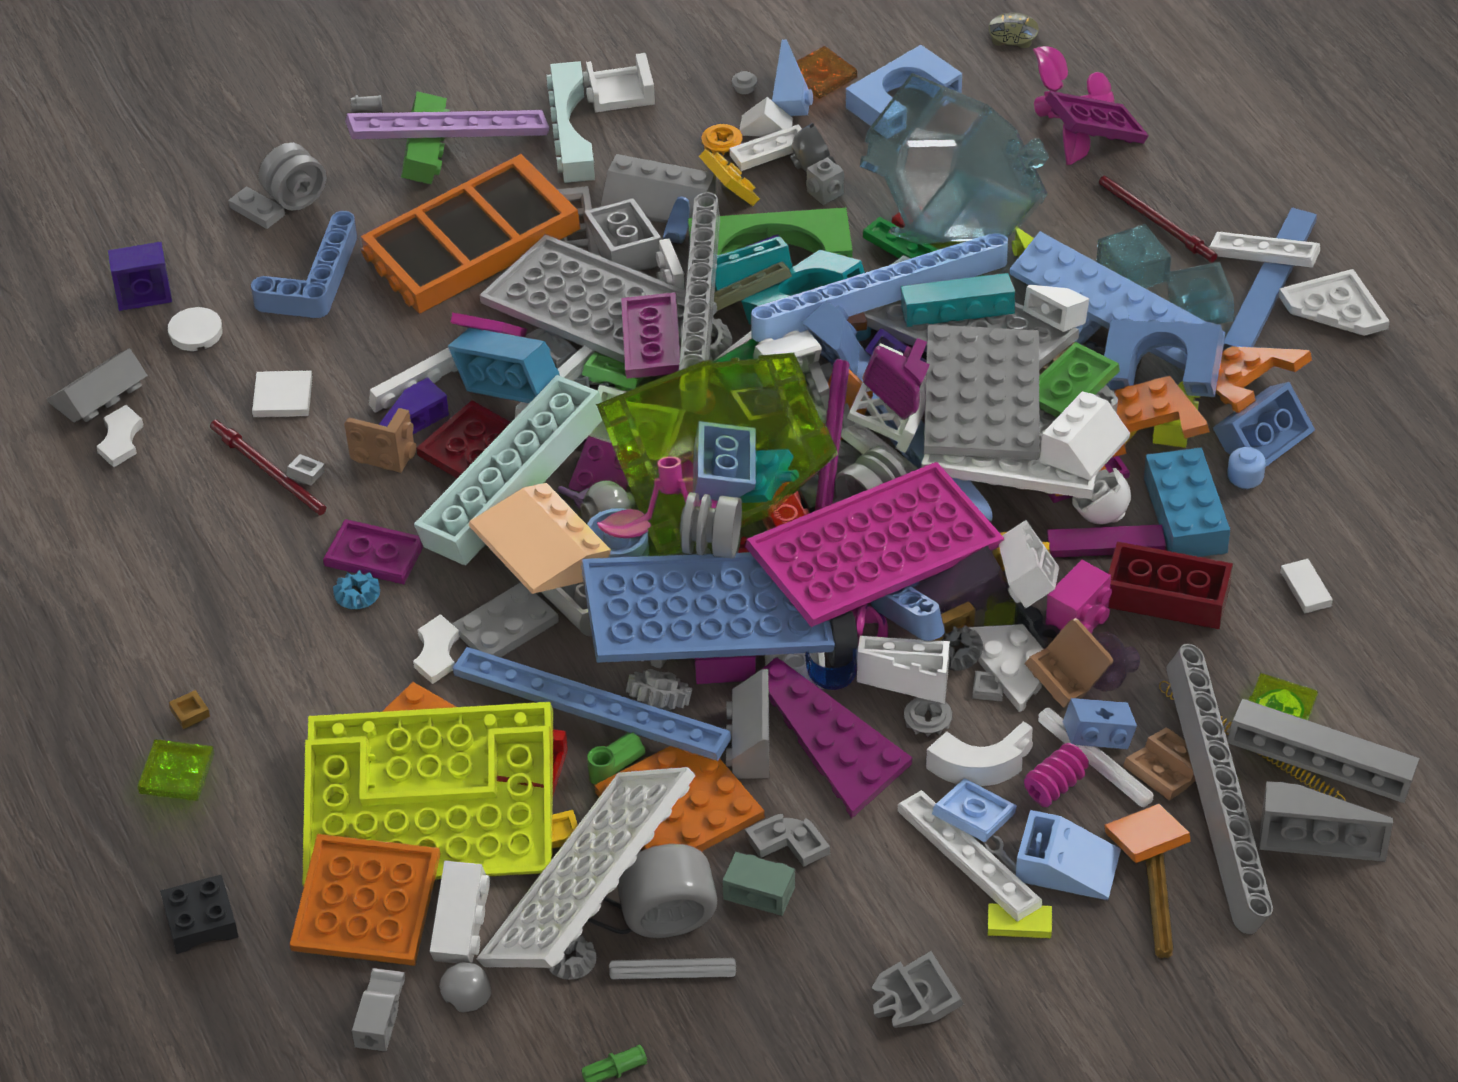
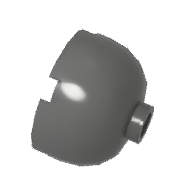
M813 123L801 129L793 138L792 149L794 154L790 158L797 170L802 168L807 173L808 167L827 157L836 164L833 156H830L825 141Z

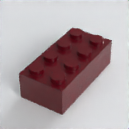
M1117 541L1108 572L1111 575L1110 589H1112L1108 608L1220 629L1230 590L1233 563Z

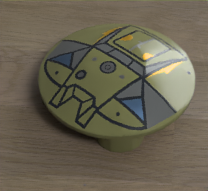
M1021 13L1001 14L995 17L989 24L992 42L998 46L1005 44L1028 48L1039 31L1037 22L1030 16Z

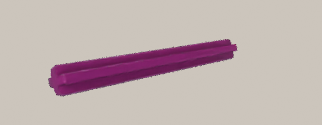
M841 359L835 361L832 369L815 504L816 511L833 504L850 367L848 361Z

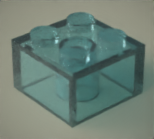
M1143 224L1098 239L1096 262L1141 287L1147 288L1169 280L1171 255L1148 226Z
M1220 262L1167 272L1168 298L1171 303L1206 322L1222 324L1234 321V297Z

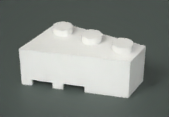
M860 636L857 658V682L945 704L950 641Z

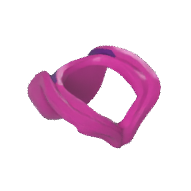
M867 604L851 610L857 628L858 646L860 636L863 634L864 623H878L877 637L888 638V623L884 615L878 613Z

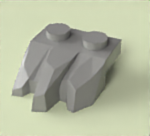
M932 951L905 967L901 961L880 973L872 986V989L885 994L873 1004L874 1015L877 1018L894 1015L892 1018L894 1028L934 1022L964 1005Z

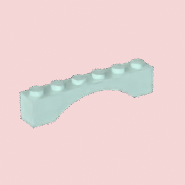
M581 61L550 64L551 74L546 75L548 90H553L548 91L550 106H555L550 107L552 123L557 122L552 124L554 139H559L554 140L556 156H561L556 157L558 173L563 172L564 183L595 180L592 144L582 138L569 122L570 115L575 106L584 98Z

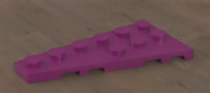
M775 657L762 668L768 669L770 702L779 709L788 728H792L795 732L799 744L817 770L827 778L832 786L833 793L843 801L851 819L912 765L913 757L778 657Z

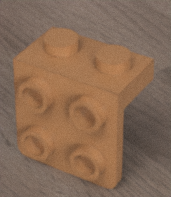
M398 408L387 427L353 418H347L344 423L350 458L358 463H366L401 473L409 459H412L416 453V443L413 440V423L410 420L409 410Z
M1074 618L1065 625L1047 648L1030 656L1024 664L1029 668L1034 677L1052 694V697L1065 708L1069 705L1071 698L1081 699L1088 693L1112 665L1113 658L1078 619Z

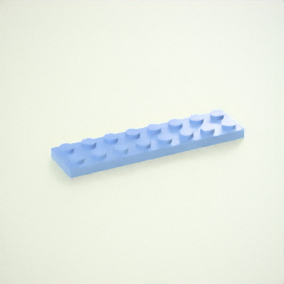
M1041 231L1010 268L1011 276L1028 285L1069 288L1089 298L1087 318L1107 329L1110 327L1111 320L1125 318L1133 321L1158 320L1160 322L1172 323L1184 321L1202 324L1206 322ZM1162 346L1149 351L1185 371L1187 354L1182 350L1172 346Z

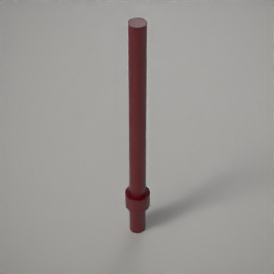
M1103 175L1099 179L1101 186L1185 244L1186 249L1193 254H1200L1211 263L1217 259L1218 254L1205 246L1202 239L1196 235L1191 236L1107 176Z
M217 419L211 422L210 428L222 437V441L227 446L236 448L315 513L323 515L326 512L327 507L242 440V436L233 428L228 429Z

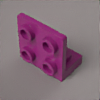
M588 436L569 483V488L581 492L587 488L589 489L597 482L607 480L617 483L626 491L634 469L642 470L646 467L648 460L636 451Z

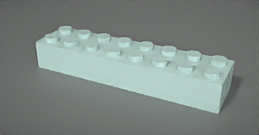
M556 375L414 523L423 547L466 566L485 546V543L468 526L469 521L520 489L543 484L607 416L599 391Z

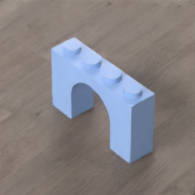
M919 45L847 87L846 109L885 137H889L906 127V106L888 94L889 91L899 87H916L924 90L944 104L962 93V73L924 46Z

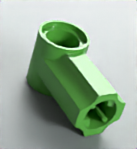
M634 732L627 733L607 747L597 746L592 748L587 755L590 782L595 785L615 775L645 754V747L640 738Z

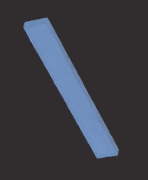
M1291 208L1276 238L1306 242L1316 223L1317 214ZM1263 263L1224 340L1223 350L1232 346L1254 347L1279 297V288L1284 287L1294 265Z

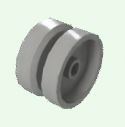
M294 142L284 143L274 148L261 163L258 173L259 183L283 208L291 211L301 210L311 205L322 193L327 179L326 170L306 149Z

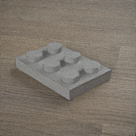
M520 582L452 623V625L459 630L460 638L470 648L502 657L555 625L559 620L558 614L536 593L532 594Z

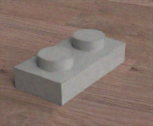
M247 186L228 200L231 209L266 229L285 216L284 208Z

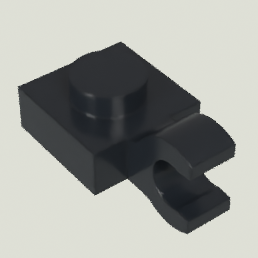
M1021 602L1016 603L1014 624H1023L1041 647L1047 648V637L1055 639L1060 630L1054 625L1043 624V616L1038 608L1032 605L1025 608Z

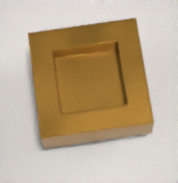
M196 690L169 702L171 712L183 729L210 717L208 707Z

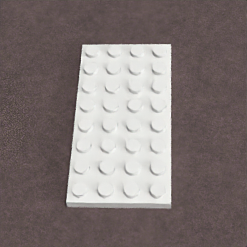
M688 767L618 772L476 959L484 967L552 968L563 959L564 951L569 944L581 935L582 927L587 920L599 911L600 903L605 896L617 887L618 879L623 872L635 863L636 855L641 848L653 839L654 831L659 824L671 815V808L677 800L688 792L689 784L696 775Z

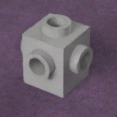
M828 157L807 168V192L822 205L843 195V169Z

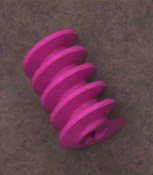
M1064 743L1059 750L1054 751L1050 757H1047L1026 775L1024 786L1034 801L1042 807H1049L1052 804V800L1056 801L1060 794H1065L1068 791V787H1073L1077 780H1082L1085 777L1084 769L1089 767V760L1080 748L1071 743Z

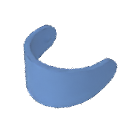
M677 197L668 218L662 240L670 238L671 242L680 244L684 241L690 214V204L687 198Z

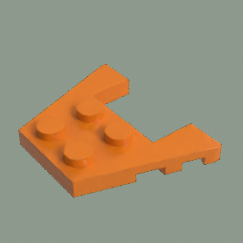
M1233 346L1227 348L1222 353L1215 394L1220 396L1224 404H1231L1232 410L1239 413L1256 401L1254 391L1244 387L1274 366L1293 372L1298 371L1312 361L1311 353L1309 350Z
M1171 376L1115 390L1114 394L1118 398L1117 415L1129 432L1179 419L1185 439L1210 432L1207 421ZM1125 443L1112 457L1127 454Z

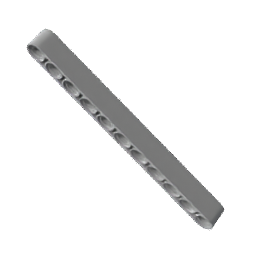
M710 192L698 194L694 198L678 374L681 406L689 411L701 409L706 403L720 229L718 198Z
M1184 644L1166 667L1233 923L1241 932L1254 934L1272 914L1273 906L1204 655L1195 645Z

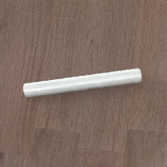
M1048 707L1041 711L1038 715V721L1062 742L1070 743L1062 722L1063 718ZM1075 745L1086 755L1091 766L1139 806L1145 808L1148 804H1151L1154 796L1153 793L1102 750L1093 746Z

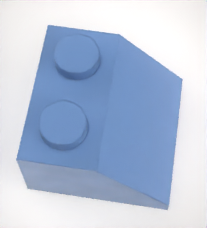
M826 300L802 323L805 329L820 344L822 348L821 355L832 365L837 359L848 361L850 364L849 369L857 376L860 345L855 337L857 331L847 321L849 316L845 310L839 305L834 307Z

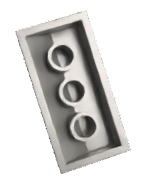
M616 154L607 172L601 207L634 198L650 221L667 224L677 197H685L689 200V218H692L694 198L698 194L710 192L716 195V177L713 172Z

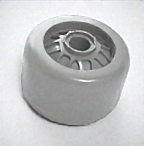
M664 844L640 851L636 855L635 863L626 869L618 879L617 889L625 922L633 932L644 937L666 938L691 932L705 924L716 911L717 893L708 859L700 850L689 845Z

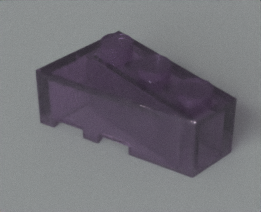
M988 546L959 561L953 567L913 587L937 602L941 614L968 601L973 605L975 611L983 609L985 613L994 610L993 605L1006 601H1009L1010 604L1016 603L1008 591L1010 587L1008 580Z

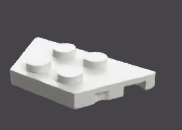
M1023 624L968 627L976 630L983 641V651L978 662L986 672L994 674L997 683L999 680L1003 686V693L1019 712L1023 711L1029 698L1033 694L1036 695L1042 688V683L1034 677L1024 663L1030 656L1043 650V648Z

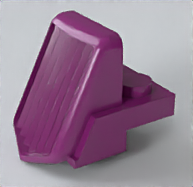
M919 338L916 339L913 348L906 347L903 356L882 346L875 347L862 377L863 383L904 420L915 414L919 408L920 386L930 364L920 360L927 342Z

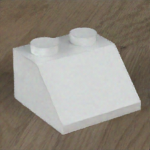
M808 330L803 332L792 331L783 338L777 340L769 338L759 342L755 346L753 358L762 381L778 378L785 380L810 372L808 365L819 361L822 348Z

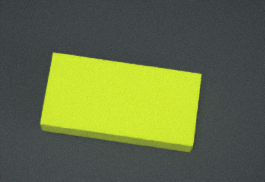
M989 903L988 936L1051 938L1052 906H1042L1017 922L999 904Z

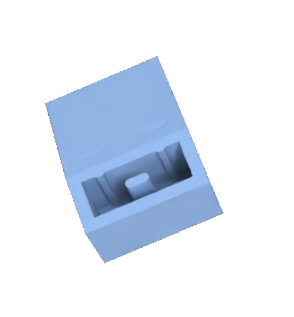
M1030 810L1017 856L1016 876L1026 884L1108 900L1121 849L1062 816Z

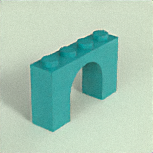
M818 250L789 269L792 277L757 292L741 302L748 323L751 325V313L757 306L865 273L861 260Z

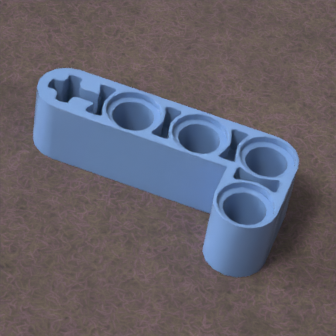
M920 581L871 602V606L877 612L921 640H935L945 633L939 605L920 593Z

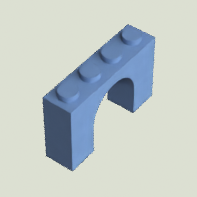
M1126 318L1111 320L1104 356L1119 363L1120 372L1106 385L1110 390L1134 385L1136 369L1140 359L1154 348L1172 346L1187 354L1183 377L1187 396L1215 397L1225 340L1221 325L1211 322L1194 324L1184 321H1177L1175 323L1160 322L1158 320L1133 321Z

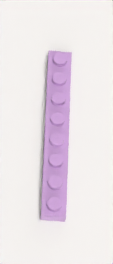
M542 110L347 113L345 120L351 139L547 135L549 131V126Z

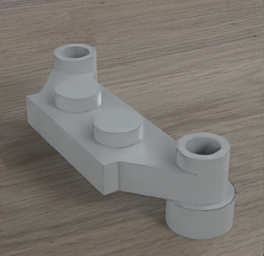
M819 361L808 365L810 373L805 375L817 405H824L827 413L830 393L828 380L833 368L830 362L820 366ZM847 403L844 407L842 423L844 428L855 425V422L847 419L850 412ZM827 414L822 416L825 425Z

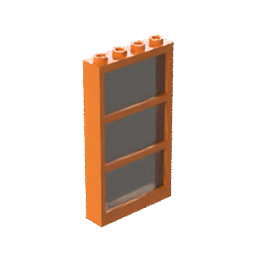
M519 154L362 235L363 247L361 248V253L367 262H372L381 277L385 276L393 291H398L402 295L406 305L412 306L420 314L512 266L545 234L561 240L580 230L578 210L522 154Z

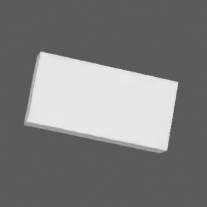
M1309 559L1281 566L1280 573L1304 613L1332 606L1333 599Z

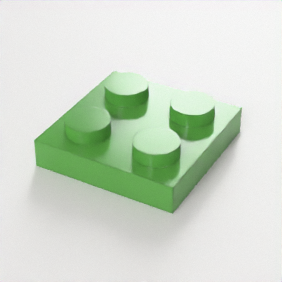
M596 352L586 361L582 371V375L587 376L591 382L599 384L609 382L615 384L617 389L624 391L635 390L644 378L626 379L625 363Z

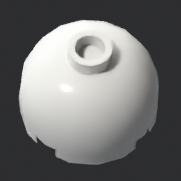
M1113 468L1114 472L1111 473L1106 469L1097 473L1092 499L1072 498L1073 506L1087 521L1094 524H1107L1117 522L1124 517L1131 500V492L1127 481L1116 468Z

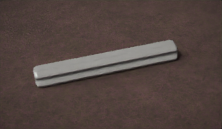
M734 958L612 960L609 964L611 979L734 977L736 974V961Z

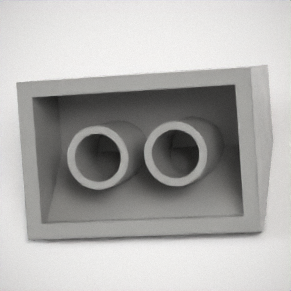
M128 348L101 363L47 398V400L72 422L82 418L84 422H87L99 414L97 409L102 405L108 408L121 400L118 395L125 390L130 394L141 387L140 381L148 375L132 350Z
M762 669L733 688L732 701H727L726 704L727 719H732V724L726 725V730H729L731 734L729 743H732V748H726V766H732V773L737 779L769 778L768 669Z

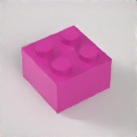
M1081 560L1056 585L1055 590L1047 594L1046 625H1054L1061 631L1070 620L1076 618L1092 634L1096 626L1103 624L1110 614L1108 607L1109 598L1112 594V589H1110L1111 575Z

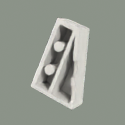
M1027 520L1002 535L1004 540L999 544L1010 586L1008 591L1016 603L1021 602L1027 608L1055 590L1059 566Z
M444 861L430 953L434 961L472 963L474 955L479 953L480 936L478 935L480 926L484 922L485 904L490 887V877L486 875L482 864Z

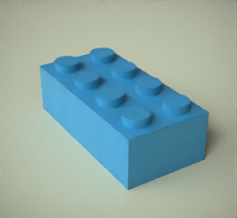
M469 327L448 345L465 388L469 392L530 403L556 375L560 376L545 341Z
M1202 447L1147 454L1144 481L1158 523L1163 527L1167 550L1197 557L1228 553L1230 527Z

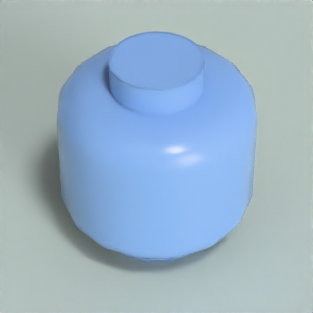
M1242 447L1234 450L1228 461L1227 476L1230 482L1241 489H1250L1261 484L1266 466L1264 455L1252 447Z

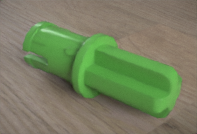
M638 1044L636 1047L615 1055L611 1052L608 1054V1058L583 1067L581 1070L585 1082H601L613 1076L620 1078L621 1073L641 1065H646L647 1057L642 1046Z

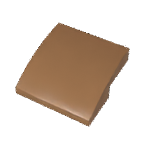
M1167 727L1148 737L1145 747L1126 757L1123 765L1125 769L1169 801L1196 781L1185 740Z

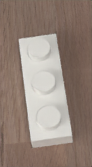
M798 124L731 147L730 157L739 169L743 171L792 154L793 138L802 128Z

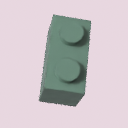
M735 852L723 878L724 900L783 916L795 889V868L783 863H774L751 854L746 855Z

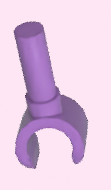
M563 486L558 487V492L573 499L579 509L589 490L587 488L577 493Z

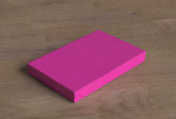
M452 312V324L526 337V328Z

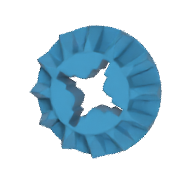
M360 570L355 575L347 572L346 577L338 578L337 585L333 586L334 598L338 604L348 609L368 607L380 595L378 579H374L371 573L363 575ZM352 586H357L358 588H361V594H359V592L355 589H352Z

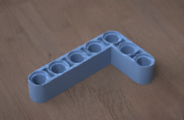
M339 211L332 215L306 281L261 276L254 279L251 283V290L255 309L267 313L321 318L327 315L357 240L354 215L349 211Z

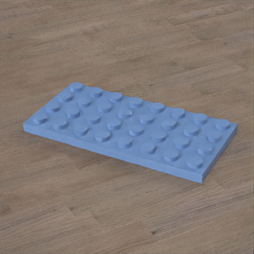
M750 552L736 553L734 559L714 557L713 554L582 559V576L597 663L833 652L835 643L830 620L811 627Z

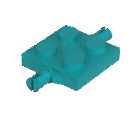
M788 449L756 451L755 489L738 497L741 498L742 503L771 502L776 491L783 483L798 481V471L788 470L794 458Z

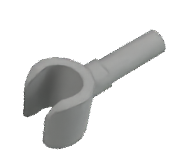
M993 835L990 837L996 843L995 850H991L986 843H982L991 854H995L1013 873H1016V864L1003 850V841L999 836Z

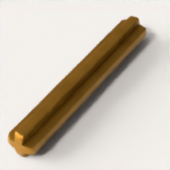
M1161 853L1146 859L1155 955L1158 958H1170L1173 955V942L1164 855Z

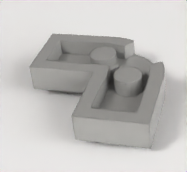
M778 814L745 829V838L760 858L788 846L804 867L830 854L829 844L807 818L801 821L793 818H783V814Z

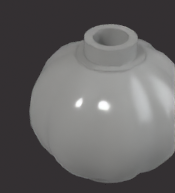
M607 480L600 481L592 485L587 491L580 506L581 515L584 522L588 523L593 516L608 509L635 508V500L631 492L626 493L617 483Z

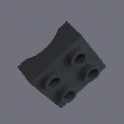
M222 874L160 891L176 954L186 952L204 942L238 938L237 927Z

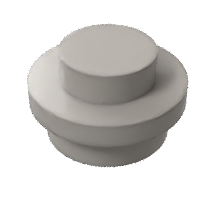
M742 71L733 76L732 85L737 93L749 94L754 91L757 85V77L750 72Z

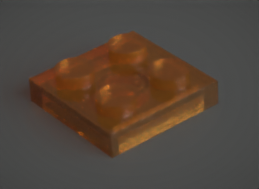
M825 45L796 61L808 89H811L813 95L818 99L857 78V69Z

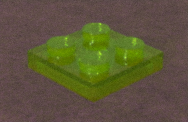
M155 739L138 783L139 794L198 801L215 754L213 746Z

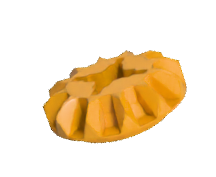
M717 124L707 128L703 132L701 140L704 148L708 151L711 150L713 155L719 152L724 156L725 152H730L731 147L740 145L743 138L738 128L728 124Z

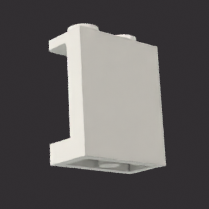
M646 53L636 54V66L594 72L591 61L586 62V71L582 72L584 87L589 86V88H586L588 103H593L595 113L655 104L654 83Z

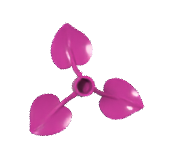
M1043 46L1034 48L1033 51L1037 58L1039 74L1044 86L1050 91L1057 92L1063 87L1062 80L1066 79L1068 75L1064 56L1053 47ZM1100 72L1089 75L1087 79L1089 94L1080 97L1114 103V95L1107 77ZM1050 91L1044 92V96H1039L1035 99L1034 109L1038 116L1060 118L1051 111L1052 107L1045 100ZM1063 123L1066 165H1071L1088 154L1090 150V136L1086 133H1072L1065 128V123Z
M673 456L661 458L658 461L659 478L654 479L655 486L647 513L644 515L643 512L633 509L621 510L608 516L605 520L597 522L598 527L603 532L618 538H634L648 532L651 529V524L648 520L652 518L659 490L665 494L678 495L681 493L685 503L689 492L693 493V463L687 460L681 464V460ZM711 499L712 508H716L718 501Z

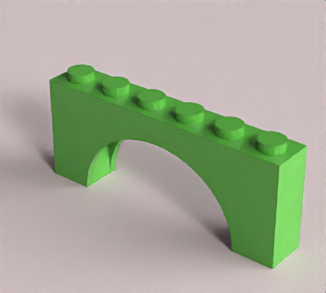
M846 207L720 216L717 255L746 247L778 234L786 244L802 247L813 254L818 250H824L852 258L853 250ZM688 218L689 246L691 238L692 218Z

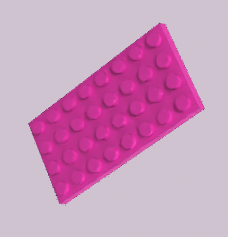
M934 462L747 539L745 547L807 623L813 627L999 548V544L1004 540V537L939 463Z

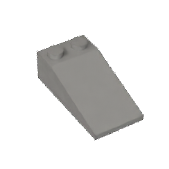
M1267 781L1261 816L1259 850L1386 862L1393 818L1298 784Z

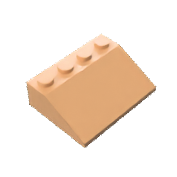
M547 483L520 489L470 520L468 525L532 594L583 582L582 559L609 558L611 549Z

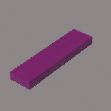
M1162 525L1047 530V542H1050L1049 553L1053 558L1113 555L1117 541L1165 550L1166 548Z

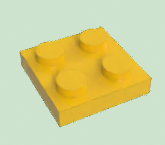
M707 149L699 155V158L724 186L751 206H754L760 198L753 192L756 187L745 177L742 179L740 176L742 172L733 163L727 165L728 161L717 152L713 155Z

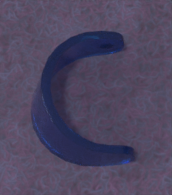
M853 648V660L840 668L822 667L811 659L809 651L805 652L808 675L821 688L838 690L848 686L854 680L857 673V648Z

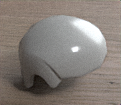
M457 963L447 969L440 979L439 987L443 999L446 1003L450 1002L459 1012L477 1010L486 1004L491 996L489 979L485 971L477 964Z

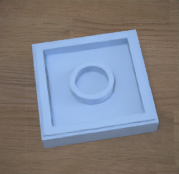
M964 778L934 805L932 815L986 842L1015 814L1017 806Z

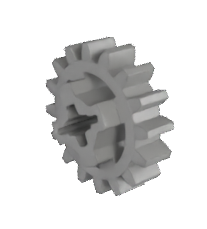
M648 669L643 671V674L640 672L629 674L626 692L630 693V697H638L637 701H642L644 704L664 710L675 709V706L684 708V705H689L692 688L688 687V683L680 682L681 679L676 678V675L673 673Z

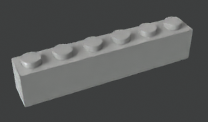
M1242 699L1234 716L1227 740L1229 744L1402 803L1406 800L1419 762V758L1245 699Z

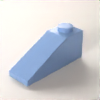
M787 39L782 40L772 101L790 116L808 115L809 105L813 103V93L807 87Z

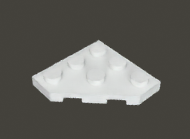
M1354 269L1279 288V298L1290 314L1363 336L1389 329V319Z

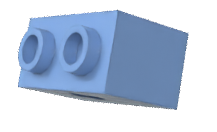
M1071 698L1062 721L1070 743L1080 746L1128 749L1137 727L1128 703Z

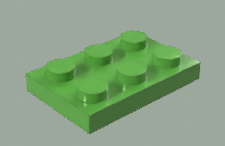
M1075 342L1039 376V409L1058 417L1082 391L1094 395L1097 394L1120 372L1119 363Z

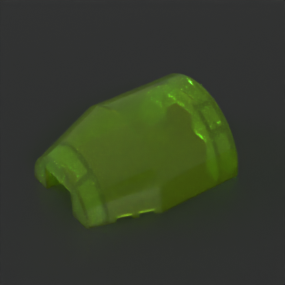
M794 352L759 355L758 359L740 360L738 357L731 358V361L725 362L701 361L596 404L637 507L644 515L647 513L655 486L654 479L659 478L658 461L661 458L673 456L679 458L681 464L687 460L693 463L694 443L699 421L756 428V451L788 449L794 456L788 470H797L799 478L794 482L783 483L771 501L742 503L741 528L768 518L838 455L828 428L823 426L808 392L805 376ZM659 490L652 518L648 520L651 524V527L647 528L658 556L682 553L680 523L682 511L686 503L681 493L678 495L665 494Z

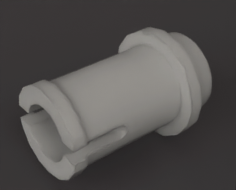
M355 95V97L351 98L352 113L382 111L381 95L367 97Z

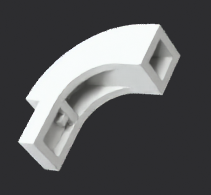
M1023 721L1002 741L985 747L968 745L946 731L927 748L926 769L954 784H958L964 778L980 787L1002 783L1022 771V757H1025L1033 746V727Z

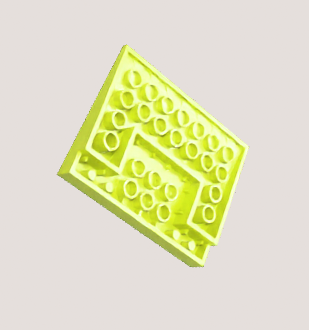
M551 702L308 716V740H305L303 887L317 834L439 848L441 855L435 879H442L444 861L482 864L486 875L541 874L552 860L553 709ZM497 776L510 777L507 782L497 781ZM532 782L543 784L544 788L534 787ZM518 783H526V784H528V786H527V785H520V784H518Z

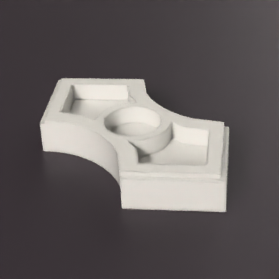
M127 405L103 418L108 433L105 439L96 446L98 453L113 467L137 454L132 440L134 435L143 428L142 418Z
M441 614L418 629V636L423 642L424 647L421 654L413 661L414 668L432 684L453 671L452 668L455 662L450 657L449 652L452 645L460 637L459 630Z

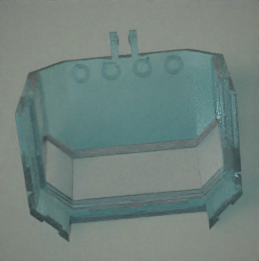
M911 73L867 131L865 142L869 143L867 155L861 157L859 167L884 176L905 224L904 228L892 227L888 233L915 244L969 241L993 233L1003 234L1009 238L1033 214L1037 207L1043 203L1048 195L1036 168L1043 166L1049 158L1048 152L1043 149L1044 144L1040 138H1033L1024 146L1017 129L988 104L914 73Z

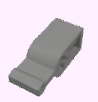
M373 968L368 988L363 992L352 1028L356 1048L387 1051L397 1017L399 996L404 985L405 972Z

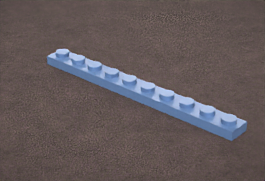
M466 647L452 668L454 676L534 702H551L553 708L630 733L634 732L636 735L716 761L719 760L731 740L729 730Z

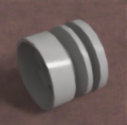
M875 447L869 449L863 456L857 458L854 464L848 465L836 475L834 491L837 498L842 495L846 499L907 473L892 454L884 449Z
M689 492L680 523L682 552L692 554L696 543L697 555H704L708 543H712L714 557L734 559L741 529V498L720 496L716 508H712L710 494L703 495L700 505L699 494Z

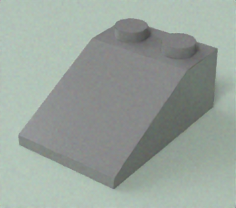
M634 198L584 211V216L601 257L636 271L649 270L658 266L656 252H660L659 240H661V236Z

